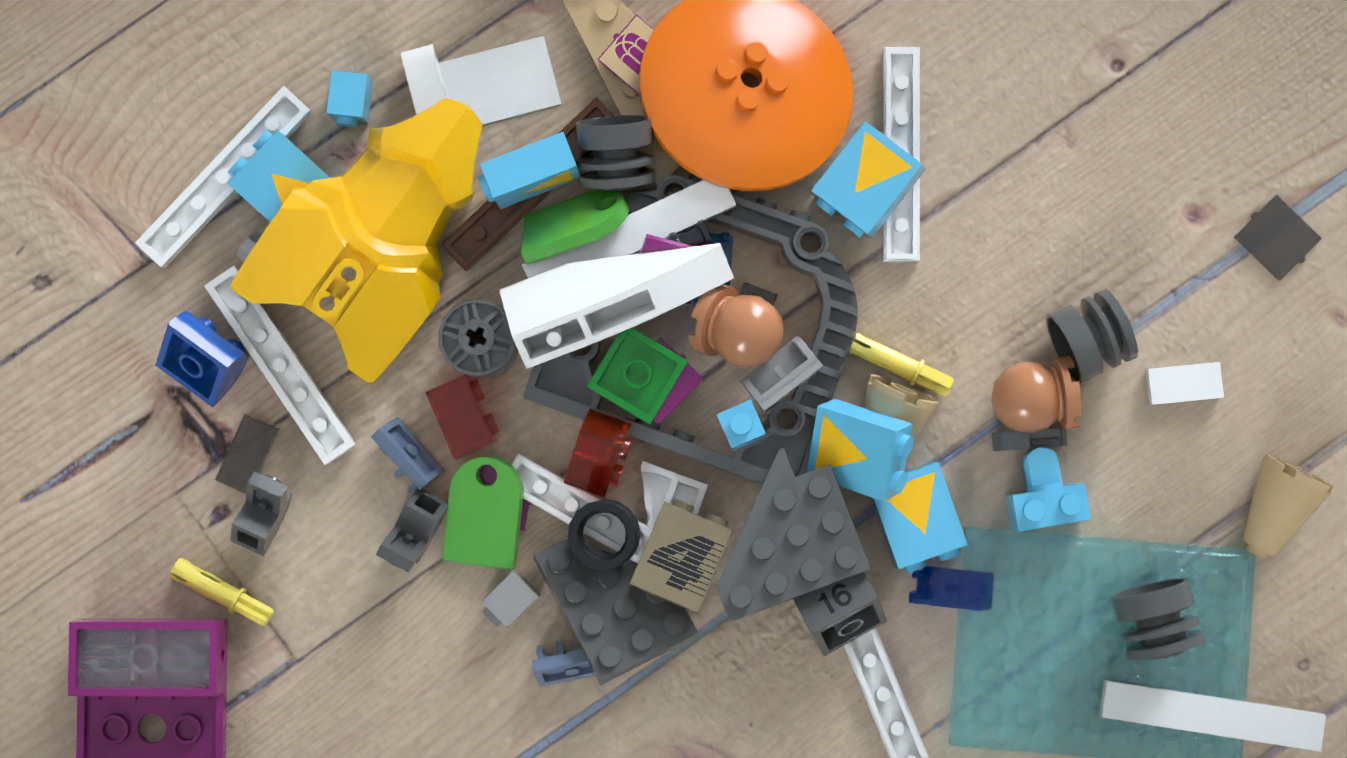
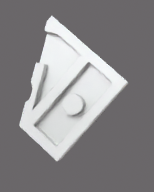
M642 461L641 473L647 526L653 529L664 501L670 504L673 503L674 499L693 506L692 513L698 515L708 484Z

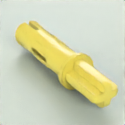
M857 333L848 352L850 355H855L910 381V386H913L915 383L942 397L948 395L953 385L954 379L925 365V360L921 359L918 362L861 335V333Z
M182 557L173 566L172 573L170 574L172 580L182 583L206 598L228 608L229 614L232 615L237 612L261 626H266L272 618L273 609L246 595L247 590L245 588L238 589L215 575L191 564V562Z

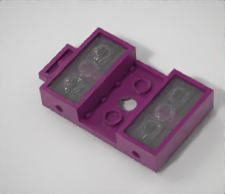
M83 618L69 622L68 696H77L76 758H226L227 618ZM155 714L165 721L166 733L162 740L149 742L140 734V722L146 715Z

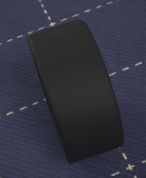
M603 499L587 503L576 511L569 523L567 537L570 549L579 562L591 569L604 571L617 568L632 558L639 546L641 532L638 519L630 508L619 501ZM595 514H612L619 518L624 525L626 533L625 542L614 555L606 557L596 555L585 545L583 538L584 526L588 519Z

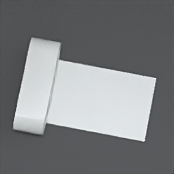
M544 36L440 63L438 62L433 44L401 52L416 115L430 108L443 98H448L468 105L477 115L482 125L562 104Z

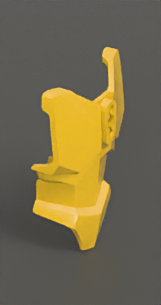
M443 98L430 108L400 123L382 128L371 127L366 150L342 176L311 181L305 187L293 188L231 283L232 290L252 304L304 306L333 326L341 343L348 369L366 382L373 383L401 352L441 298L439 282L443 271L437 243L454 211L461 210L471 203L473 199L474 166L483 127L477 115L468 105ZM346 267L353 268L356 271L355 278L351 280L345 279L342 276V270ZM332 295L334 297V307L332 309H324L320 305L321 299Z

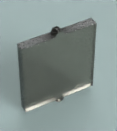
M1277 194L1259 212L1252 213L1251 220L1234 236L1278 281L1282 280L1297 263H1303L1305 261L1304 256L1322 239Z

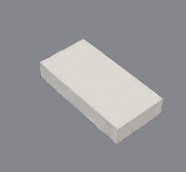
M1220 362L1145 369L1149 405L1224 398Z

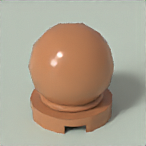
M722 284L716 289L702 294L698 299L691 318L697 319L695 335L689 334L691 348L698 353L709 357L719 354L734 366L753 368L770 361L780 349L784 336L782 317L773 305L760 296L739 295L734 287Z
M1070 356L1054 357L1049 368L1037 362H1020L1007 367L994 382L991 403L996 417L1004 426L1018 432L1036 433L1048 429L1055 420L1062 429L1079 428V423L1074 418L1082 417V399L1079 381L1071 382L1069 369L1075 367Z

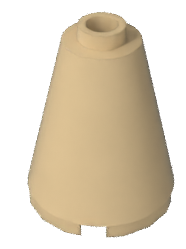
M871 374L867 383L863 408L912 423L911 437L914 440L936 410L938 401H934L935 398L908 384H890L891 378Z
M1265 454L1261 461L1242 540L1248 543L1245 549L1263 559H1266L1268 554L1276 556L1331 494L1334 486L1314 474L1312 476L1288 461L1271 454Z

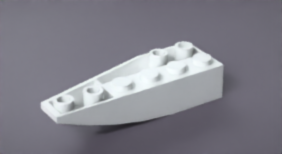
M716 243L567 263L500 289V295L512 338L526 369L659 316L728 282L734 276L721 244Z

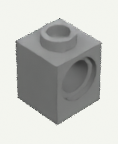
M515 569L482 601L486 606L483 613L497 627L502 623L508 628L541 594Z

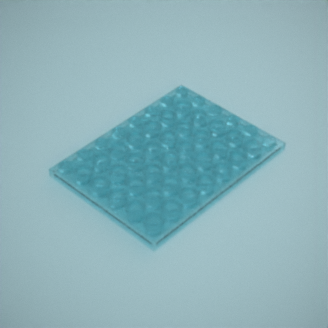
M964 527V535L968 545L962 549L949 730L950 746L1097 758H1243V739L1102 718L1099 716L1104 679L1246 701L1256 555L1246 549ZM1175 578H1188L1195 603L1180 611V615L1199 617V625L1188 630L1203 631L1204 643L1169 658L1157 660L1128 659L1125 648L1139 641H1123L1121 634L1136 626L1135 622L1117 621L1111 596L1120 591L1148 583Z

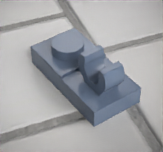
M399 417L380 427L371 436L379 445L381 451L394 464L396 463L400 467L396 470L394 476L399 478L406 474L410 478L412 485L407 488L409 493L414 492L417 488L421 490L445 471Z
M558 641L556 642L557 652L553 656H546L543 646H537L536 653L538 659L532 660L539 687L595 676L580 646L577 650L566 653L562 642Z

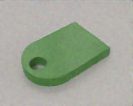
M596 189L526 214L521 255L526 264L528 265L596 241L613 232L624 222L629 213V206L620 190L606 191Z
M480 456L465 462L455 472L449 489L442 560L508 570L516 568L524 489L518 472L510 463L495 456ZM483 465H491L495 468L497 479L494 484L489 485L481 480L480 470Z

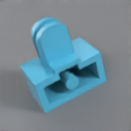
M1048 448L1029 450L1022 459L1026 491L1005 495L1011 530L1020 532L1090 520L1091 515L1085 483L1063 485L1057 454Z

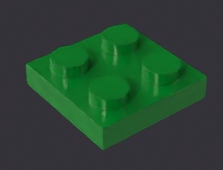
M630 328L618 333L587 387L651 425L689 361L636 329Z

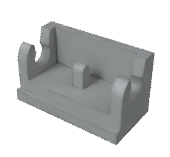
M797 336L780 349L770 361L761 364L741 379L740 383L765 413L821 370L823 365L806 343Z

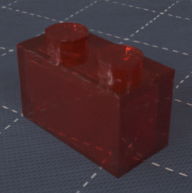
M463 375L425 392L454 459H460L498 442L495 434L499 433L500 430L492 412L485 414L480 401L486 398L477 379L471 381L468 375Z
M589 409L580 429L564 483L605 498L610 484L617 487L624 466L618 464L619 459L626 461L633 440L626 437L631 423Z

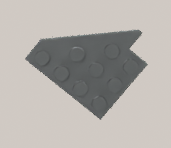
M781 448L778 450L717 584V590L729 622L736 621L871 569L830 464L795 477L785 449Z
M568 539L534 554L533 559L600 686L698 636V631L685 608L630 585L638 565L636 562L629 559L617 568L604 571L591 569L577 560L570 549ZM586 545L596 555L605 557L614 555L613 553Z

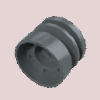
M619 115L596 117L576 122L577 147L583 150L594 151V155L579 160V168L594 170L580 175V186L606 191H619L650 184L656 180L655 170L643 167L654 163V155L638 152L637 148L653 143L651 119L646 120L645 116Z
M1107 289L1095 293L1094 299L1088 296L1081 300L1082 316L1072 305L1046 315L1048 333L1058 357L1070 356L1075 364L1074 368L1069 369L1070 376L1075 382L1079 381V383H1082L1102 374L1103 364L1101 357L1112 368L1120 366L1121 360L1128 362L1138 357L1137 341L1131 323L1117 299Z
M483 299L467 300L454 306L443 318L439 329V348L445 361L456 371L476 379L494 378L506 372L516 361L519 351L512 338L506 313L497 304ZM482 329L485 330L483 337L487 339L484 345L477 344L473 348L474 341L470 338L473 331L480 333Z
M1175 578L1148 583L1120 591L1111 596L1117 621L1135 622L1136 626L1121 634L1123 641H1139L1125 648L1126 656L1130 660H1157L1173 657L1184 653L1188 649L1197 647L1205 641L1203 631L1188 630L1199 625V617L1180 615V611L1195 603L1188 578Z

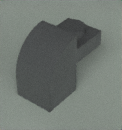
M254 471L247 482L246 501L232 522L230 541L264 556L288 510L292 493L287 491L288 486L282 484L280 480L273 476H264Z
M417 488L404 504L396 525L381 543L376 555L393 566L409 572L415 563L418 564L430 545L447 512L448 502L423 488L421 490Z

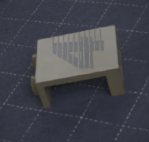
M674 499L673 503L670 504L664 501L630 585L698 614L733 530L726 527L728 521L708 513L705 519L693 514L694 507L685 502Z

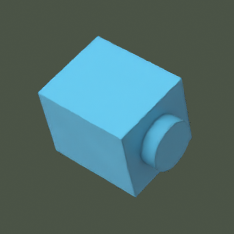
M331 70L326 113L333 120H336V125L357 128L358 123L368 124L373 81L369 75Z
M751 399L717 414L732 451L766 437L765 430Z

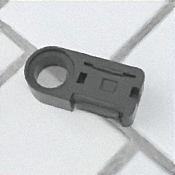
M1062 428L1045 429L1036 433L1018 431L991 433L993 451L1068 446L1066 429Z

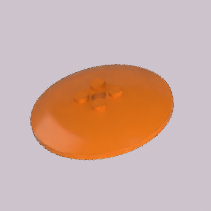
M684 0L668 12L656 26L645 47L640 64L639 94L641 106L646 120L651 119L652 133L668 155L687 171L707 182L724 188L740 191H766L782 188L806 178L830 158L844 137L850 122L853 108V82L846 56L829 28L813 12L795 0ZM745 73L755 75L759 80V86L755 88L747 87L743 84L741 75Z

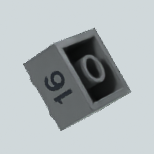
M865 573L793 599L823 656L830 654L887 622L880 599Z

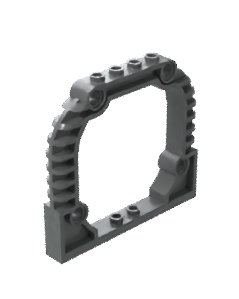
M689 174L688 178L670 175L660 181L657 189H643L624 195L629 206L628 215L664 199V193L671 187H678L683 190L703 179L694 174ZM729 189L735 200L736 207L706 221L779 246L783 259L790 268L801 274L813 277L821 304L818 328L810 350L822 363L823 368L796 388L791 401L778 402L770 409L767 418L769 428L765 430L766 437L737 449L734 457H730L694 444L695 436L675 429L673 435H669L659 431L661 424L653 421L650 425L640 419L639 423L599 410L598 408L603 396L587 387L593 377L590 363L597 358L600 352L599 341L592 344L591 350L586 355L579 356L572 351L534 366L523 398L763 484L775 456L781 448L785 449L795 477L806 473L817 406L832 400L856 331L858 307L855 290L849 275L841 262L827 250L829 247L827 232L821 226L811 223V216L795 210H791L789 215L776 210L778 205L771 201L757 198L755 203L742 198L743 192ZM806 235H813L819 241V250L813 253L804 251L800 244L801 238ZM781 409H789L795 414L796 422L791 429H783L777 424L776 415Z

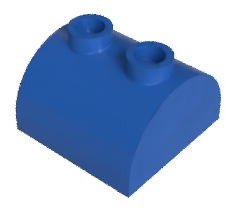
M185 311L168 323L155 366L208 405L214 407L240 376L246 365L248 355L245 353L244 346L236 339L227 340L218 334L215 325L209 319L204 317L198 319L190 312Z

